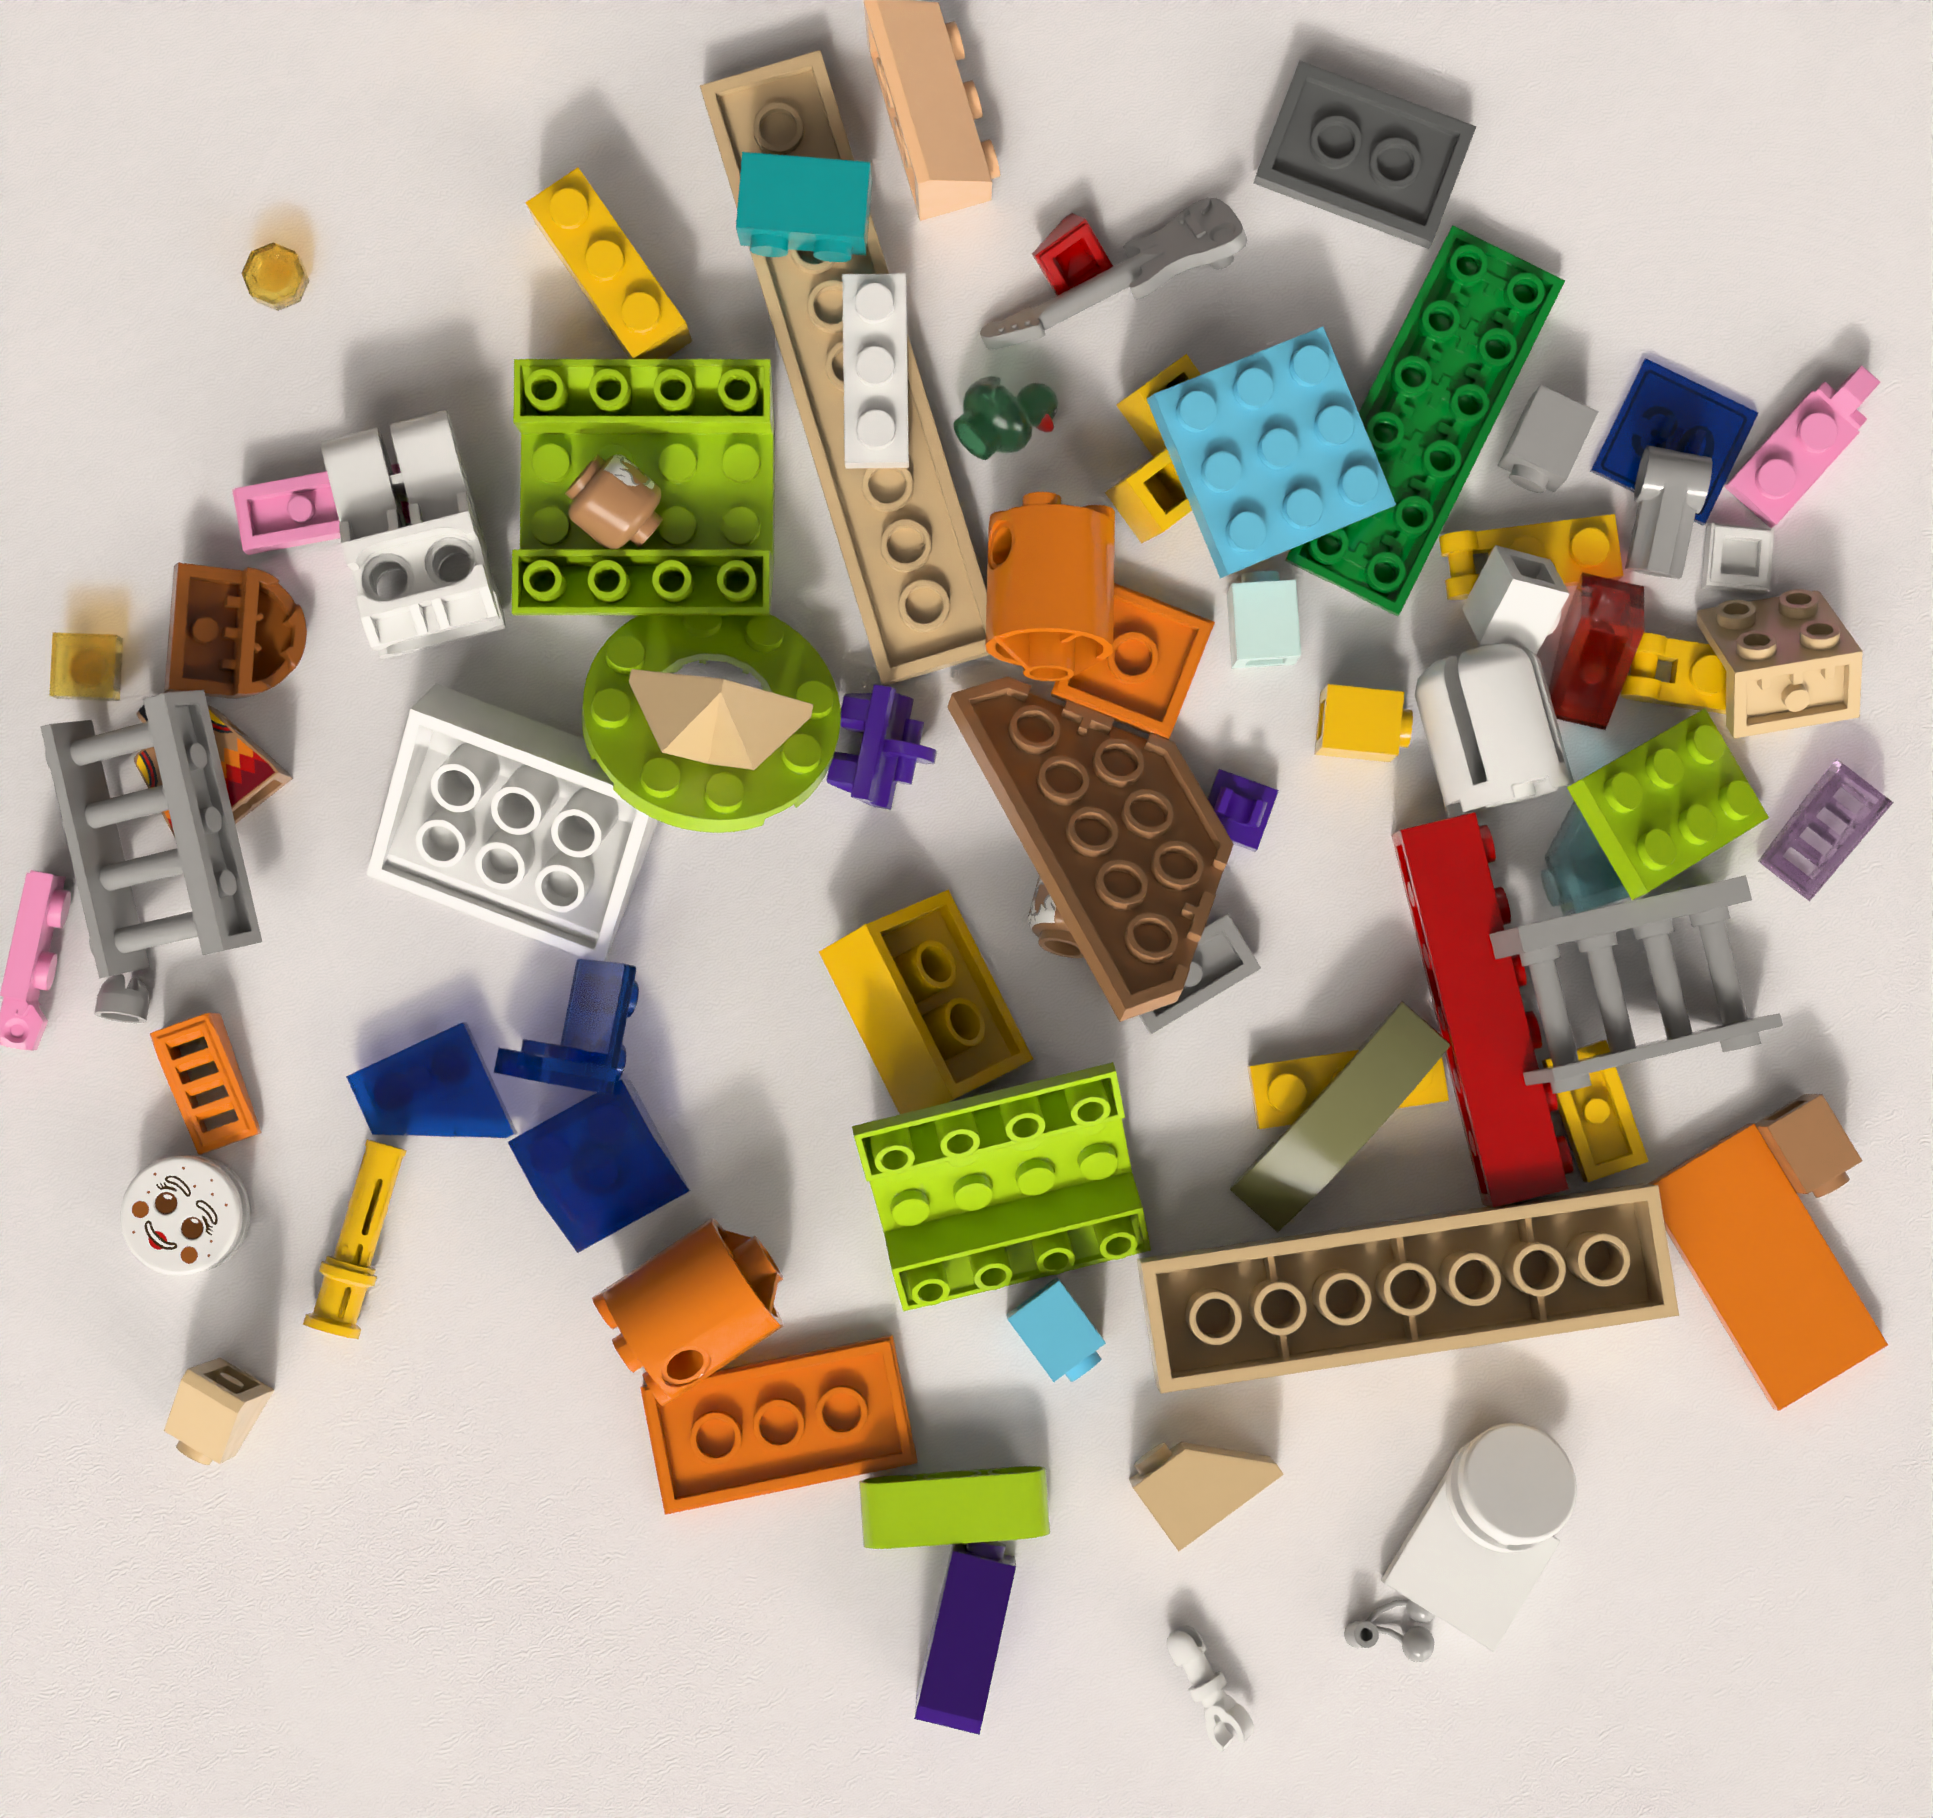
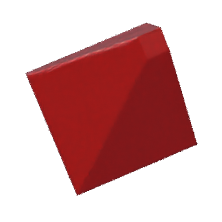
M1074 213L1065 217L1032 253L1057 296L1113 267L1087 220Z

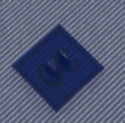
M1645 358L1590 472L1634 492L1640 461L1647 445L1711 457L1713 464L1708 493L1702 510L1699 514L1695 513L1694 522L1704 526L1759 412Z

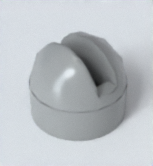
M123 974L109 977L102 984L97 995L94 1014L112 1021L145 1023L150 1003L148 989L136 977L130 980L127 989L125 988V977Z

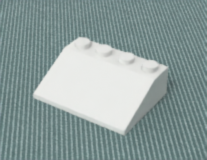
M435 684L410 709L366 876L603 965L608 957L657 828L658 820L635 809L613 790L614 783L601 769L597 760L591 759L585 739Z

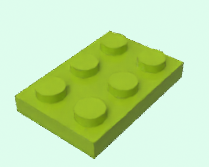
M1706 708L1567 787L1632 900L1650 892L1769 818Z

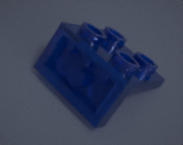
M578 959L575 966L560 1045L523 1039L521 1051L498 1047L493 1073L612 1095L614 1084L621 1078L626 1064V1048L622 1044L626 1021L633 1014L638 1002L639 988L635 980L636 966L616 962Z

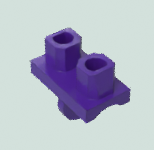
M874 684L872 693H850L844 695L841 707V727L848 731L864 733L860 754L854 755L835 751L826 780L828 784L851 793V797L873 807L891 810L896 784L912 785L916 763L935 764L937 751L920 745L924 722L910 719L914 699L896 693V689L892 687Z

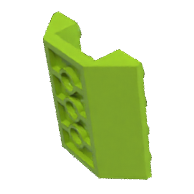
M514 359L513 423L521 433L520 549H512V614L770 615L774 573L775 433L771 360ZM597 455L604 460L613 455L625 456L661 488V500L654 511L663 520L639 548L629 540L619 549H605L569 517L568 509L572 499L565 492Z
M1113 1062L852 1126L866 1181L870 1182L882 1224L891 1270L903 1312L1151 1251L1143 1206L1131 1169L1122 1123L1125 1114Z

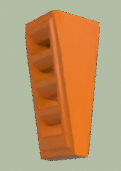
M205 1013L150 1033L158 1060L198 1155L262 1133L220 1013ZM205 1037L208 1048L182 1057L179 1045ZM215 1061L219 1072L190 1081L187 1070ZM223 1085L225 1086L229 1096L199 1106L196 1095ZM232 1109L235 1110L239 1120L210 1131L207 1130L204 1119Z

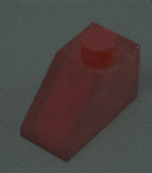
M1584 572L1581 573L1563 622L1548 689L1556 719L1606 730L1645 631L1644 586Z

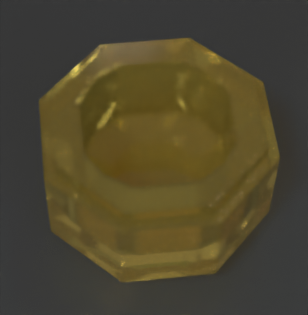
M274 242L251 251L241 273L250 296L257 303L277 311L299 303L310 281L299 255L295 251Z

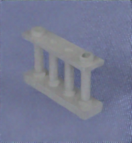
M204 690L163 693L144 698L147 722L95 735L92 720L40 726L46 749L45 757L51 770L89 932L90 949L95 958L99 979L150 968L146 948L198 937L202 955L262 942ZM154 747L163 785L110 798L101 760ZM169 810L177 848L125 861L116 823ZM184 874L192 912L139 923L131 886Z
M1746 875L1489 934L1495 959L1519 954L1522 966L1529 965L1553 1066L1523 1073L1526 1086L1550 1082L1553 1094L1591 1086L1589 1073L1719 1041L1722 1052L1743 1049L1761 1044L1758 1032L1783 1026L1780 1013L1748 1019L1724 920L1730 919L1728 906L1752 900ZM1687 915L1690 917L1692 927L1699 926L1723 1024L1692 1032L1668 934L1674 932L1672 919ZM1633 928L1636 940L1643 939L1667 1037L1666 1039L1637 1046L1612 949L1613 945H1618L1615 932ZM1577 941L1579 953L1586 952L1610 1049L1608 1053L1578 1059L1555 964V959L1561 958L1558 945Z

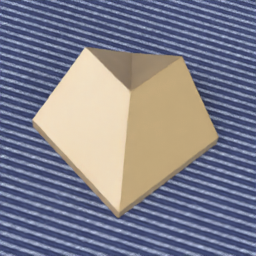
M631 669L629 684L661 752L707 764L755 770L811 718L813 704L721 678Z

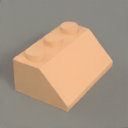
M864 0L867 45L919 220L922 221L991 201V179L1000 177V170L991 140L980 142L974 120L982 118L983 115L973 80L962 83L956 63L958 60L965 59L964 48L956 22L944 23L939 2Z

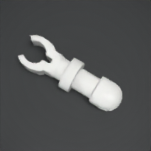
M1189 1626L1176 1628L1167 1638V1650L1175 1666L1182 1665L1192 1684L1188 1691L1193 1701H1201L1204 1706L1206 1731L1210 1741L1221 1752L1233 1742L1234 1736L1227 1731L1225 1727L1226 1722L1236 1730L1238 1741L1244 1743L1254 1733L1252 1718L1242 1705L1237 1704L1231 1696L1226 1695L1223 1688L1228 1683L1221 1671L1214 1673L1204 1655L1207 1647L1200 1634Z

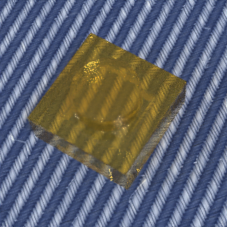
M53 632L49 696L56 699L120 701L123 638L113 634Z

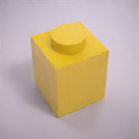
M1327 684L1320 692L1314 755L1391 762L1399 755V747L1408 748L1411 740L1413 711L1403 709L1404 692Z

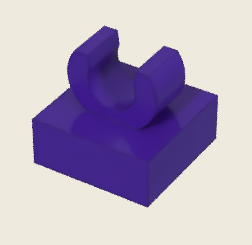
M1218 769L1207 799L1233 844L1256 852L1279 790Z

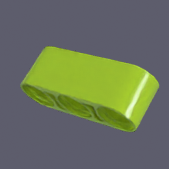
M1016 1466L891 1475L859 1481L863 1546L865 1548L894 1549L1037 1538L1050 1534L1045 1467Z

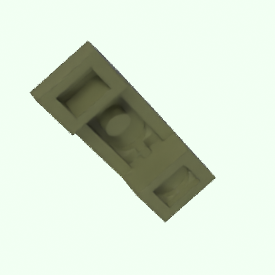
M1401 1001L1364 1041L1356 1055L1275 1143L1272 1142L1231 1186L1230 1190L1276 1232H1279L1337 1175L1422 1081L1451 1044L1406 1003Z

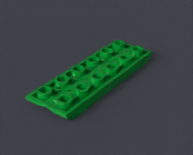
M1452 225L1358 412L1396 505L1290 549L1285 559L1286 562L1332 583L1397 617L1400 615L1565 280Z

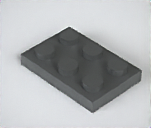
M1299 61L1253 184L1429 249L1435 238L1477 126Z

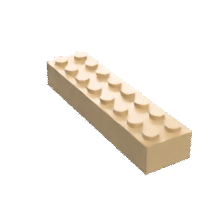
M1643 1183L1519 1201L1497 1207L1472 1208L1137 1259L1155 1384L1161 1394L1679 1316L1658 1185Z

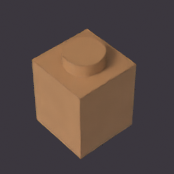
M1804 1094L1755 1123L1796 1193L1809 1194L1813 1192L1816 1198L1827 1195L1846 1184L1850 1180L1846 1171L1862 1162L1861 1157L1823 1094Z

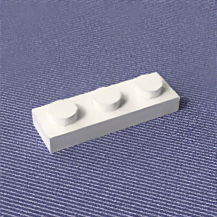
M906 273L842 274L845 468H909Z

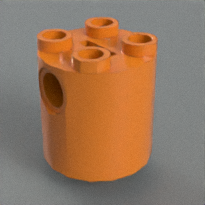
M1032 492L1023 496L1022 506L1006 511L994 512L990 515L985 640L987 653L998 660L1022 666L1023 675L1040 681L1069 679L1105 660L1113 653L1115 510L1105 505H1087L1083 507L1061 504V497L1055 493Z
M710 1218L592 1297L595 1307L607 1325L613 1330L618 1327L621 1334L612 1339V1343L621 1359L633 1373L641 1367L645 1368L646 1372L642 1374L644 1381L662 1406L667 1405L783 1327L782 1319L774 1305L777 1285L783 1280V1276L776 1263L756 1236L751 1238L726 1231L713 1218Z

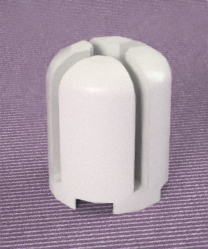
M1496 643L1464 651L1460 658L1448 656L1434 662L1417 679L1415 699L1448 818L1472 813L1471 810L1483 806L1491 808L1504 804L1511 805L1558 791V787L1574 783L1541 661L1530 649L1512 643Z

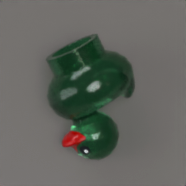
M988 376L981 378L971 384L964 395L963 414L953 423L955 434L961 444L972 455L982 460H988L996 452H1018L1025 448L1031 439L1033 427L1046 433L1053 431L1054 423L1052 420L1058 411L1059 405L1054 390L1043 383H1031L1023 387L1017 397H1015L1007 388L1000 385L1001 379L999 377Z

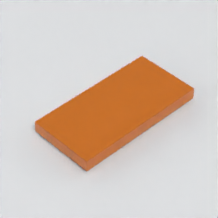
M1754 1123L1746 1124L1648 1183L1658 1185L1667 1234L1773 1409L1777 1411L1782 1410L1888 1346Z
M893 1335L717 1370L665 1406H662L656 1400L647 1385L640 1387L665 1515L918 1463Z

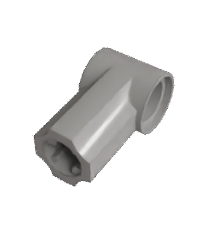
M1647 445L1636 477L1634 501L1639 502L1631 533L1632 537L1625 569L1657 577L1682 578L1695 513L1699 514L1702 510L1710 485L1713 464L1711 457Z

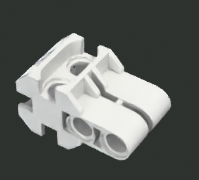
M447 410L390 424L394 448L401 473L394 475L388 452L378 427L321 441L324 463L340 521L341 545L346 564L352 570L358 596H355L360 619L370 647L374 651L378 650L382 660L506 628L498 588L493 581L488 561L489 553L484 534L473 504L456 435ZM407 494L411 519L410 526L405 522L399 495ZM462 554L471 559L469 573L464 579L458 582H446L439 578L440 566L447 557ZM391 570L406 572L408 583L406 589L399 596L387 599L378 596L377 585L379 579L385 573Z

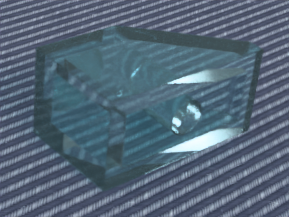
M1573 801L1544 856L1548 869L1541 871L1546 896L1553 907L1560 905L1563 916L1630 897L1575 801Z

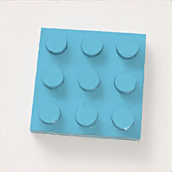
M1324 327L1157 392L1147 398L1151 412L1220 578L1396 505Z

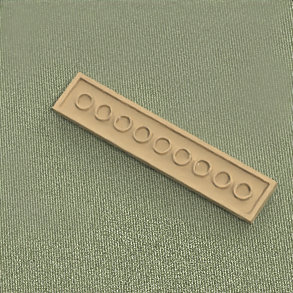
M820 50L700 85L736 208L738 207L742 152L854 161ZM870 213L866 256L852 255L851 260L847 262H828L815 258L813 256L814 251L788 249V255L783 257H765L756 255L751 251L750 254L882 686H888L990 654L987 653L985 645L987 591L908 334L909 468H845L842 274H889Z

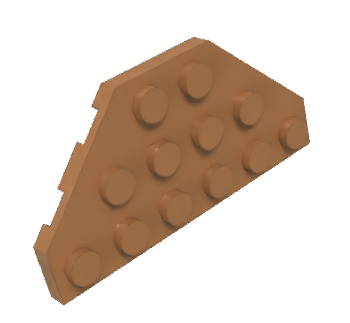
M1008 676L952 693L947 706L950 714L1119 1022L1177 1002L1187 980L1198 942L1202 937L1221 876L1234 844L1175 742L1150 733L1148 740L1112 726L1115 718L1069 700L1066 701L1063 707L1029 693L1031 685Z

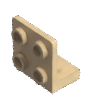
M1795 589L1786 591L1778 597L1754 601L1729 600L1719 604L1718 607L1697 611V625L1727 671L1726 727L1733 738L1860 717L1863 651L1821 592Z

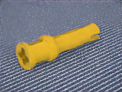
M368 1139L366 1140L365 1153L352 1196L348 1203V1209L334 1255L326 1256V1260L321 1262L319 1272L324 1275L314 1311L313 1313L306 1314L303 1325L313 1329L352 1339H359L361 1328L356 1323L367 1287L375 1286L377 1279L375 1275L376 1269L370 1266L383 1222L388 1212L389 1202L401 1162L407 1151Z

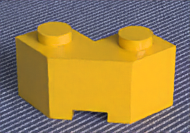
M1187 354L1163 369L1116 404L1152 457L1108 489L1105 494L1141 544L1165 532L1192 511L1147 402V398L1151 395L1201 375Z

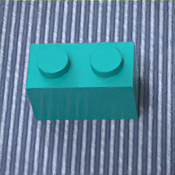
M742 152L736 231L740 246H750L752 253L765 257L788 255V249L814 251L813 256L815 258L828 262H847L851 260L852 255L866 256L872 193L871 162Z

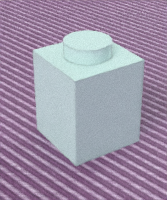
M1256 571L1242 574L1241 583H1232L1227 592L1232 669L1295 665L1301 657L1296 579L1280 580L1279 572Z

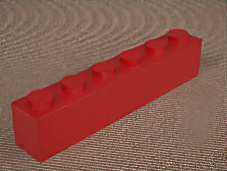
M1475 812L1399 830L1391 836L1440 1035L1451 1044L1446 1050L1445 1056L1482 1205L1497 1207L1569 1190L1565 1175L1573 1173L1571 1152L1563 1135L1556 1137L1550 1112L1558 1109L1556 1093L1553 1094L1550 1082L1526 1086L1523 1076L1525 1072L1539 1069L1534 1049L1542 1048V1037L1537 1018L1533 1011L1525 1012L1519 987L1526 986L1527 983L1525 967L1521 964L1519 954L1495 959L1489 935L1504 931L1503 925L1511 923V912L1506 893L1501 886L1494 888L1488 863L1495 862L1496 860L1491 832L1487 825H1478Z

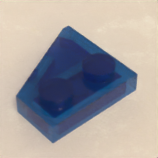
M466 1022L457 1024L346 1076L372 1135L510 1138L518 1134Z

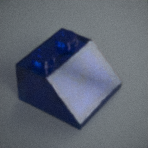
M621 1079L508 1141L538 1200L577 1253L691 1191L630 1079Z

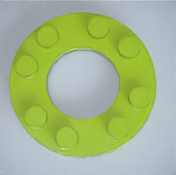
M771 614L638 615L615 631L600 648L590 666L583 692L582 729L586 747L591 759L597 760L601 769L614 783L613 790L635 809L653 819L681 829L698 832L724 833L756 828L764 825L766 818L778 814L792 805L795 808L800 806L811 796L825 778L834 757L841 725L838 691L822 657L800 633ZM695 661L706 664L707 661L727 662L743 669L742 673H750L761 683V688L764 691L813 704L812 714L809 720L755 770L707 764L661 752L629 684L631 669L676 673L685 664Z

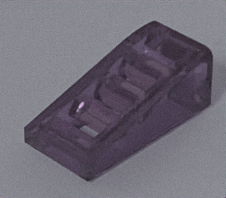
M1836 759L1814 785L1758 862L1810 902L1894 802ZM1840 787L1863 804L1856 814L1833 797ZM1824 807L1847 824L1840 835L1816 817ZM1807 827L1832 845L1825 855L1800 837ZM1790 847L1816 865L1809 876L1783 857Z

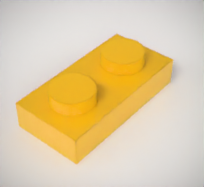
M1600 1040L1576 1049L1578 1059L1610 1052L1607 1040ZM1551 1057L1541 1060L1543 1068L1553 1066ZM1616 1067L1589 1073L1591 1086L1556 1093L1558 1111L1583 1182H1591L1649 1162Z

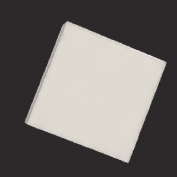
M1710 523L1706 526L1701 589L1762 595L1767 593L1770 589L1774 529L1722 523Z

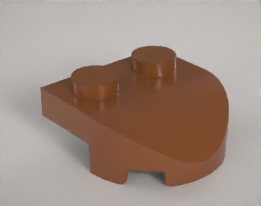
M178 562L174 565L164 692L204 690L205 696L240 699L258 695L275 687L297 667L304 653L307 628L301 606L294 602L290 594L279 584V580L265 571L250 567L244 570Z

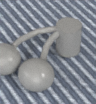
M1410 1599L1395 1600L1376 1608L1365 1621L1351 1622L1345 1628V1640L1350 1646L1355 1648H1370L1374 1646L1379 1639V1633L1399 1640L1404 1654L1413 1662L1427 1660L1434 1650V1638L1430 1631L1424 1627H1412L1403 1636L1390 1628L1375 1626L1372 1623L1380 1613L1396 1606H1407L1410 1617L1419 1623H1427L1435 1618V1615Z

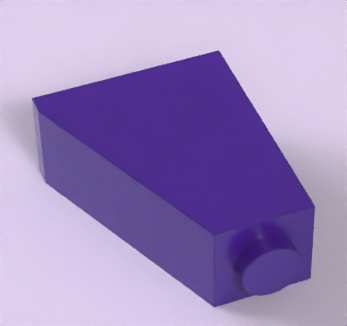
M998 1541L952 1544L916 1692L914 1719L980 1735L1016 1570L1015 1556L1004 1554L1005 1544Z

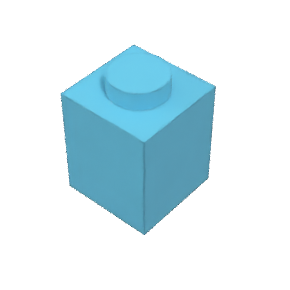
M1058 1277L1054 1278L1006 1314L1007 1320L1053 1382L1064 1374L1070 1382H1073L1102 1360L1096 1350L1106 1344V1342Z

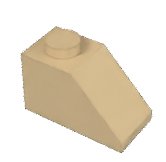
M222 1358L188 1368L180 1381L164 1431L179 1440L176 1448L188 1458L204 1465H210L212 1461L221 1464L236 1456L273 1394L274 1389Z
M1163 1442L1135 1462L1134 1467L1139 1473L1130 1478L1129 1481L1132 1488L1179 1552L1284 1474L1270 1456L1180 1442L1169 1449L1166 1443Z

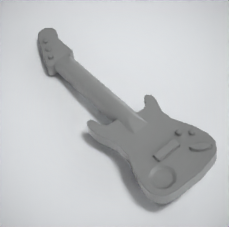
M1207 197L1193 203L1158 231L1127 242L1123 246L1128 258L1127 260L1033 309L1029 306L1000 322L988 323L980 331L981 338L988 349H999L1039 339L1045 336V330L1130 287L1134 299L1138 300L1153 293L1174 276L1191 268L1208 264L1217 270L1226 268L1234 261L1233 255L1244 248L1247 243L1241 221L1230 206L1220 199Z

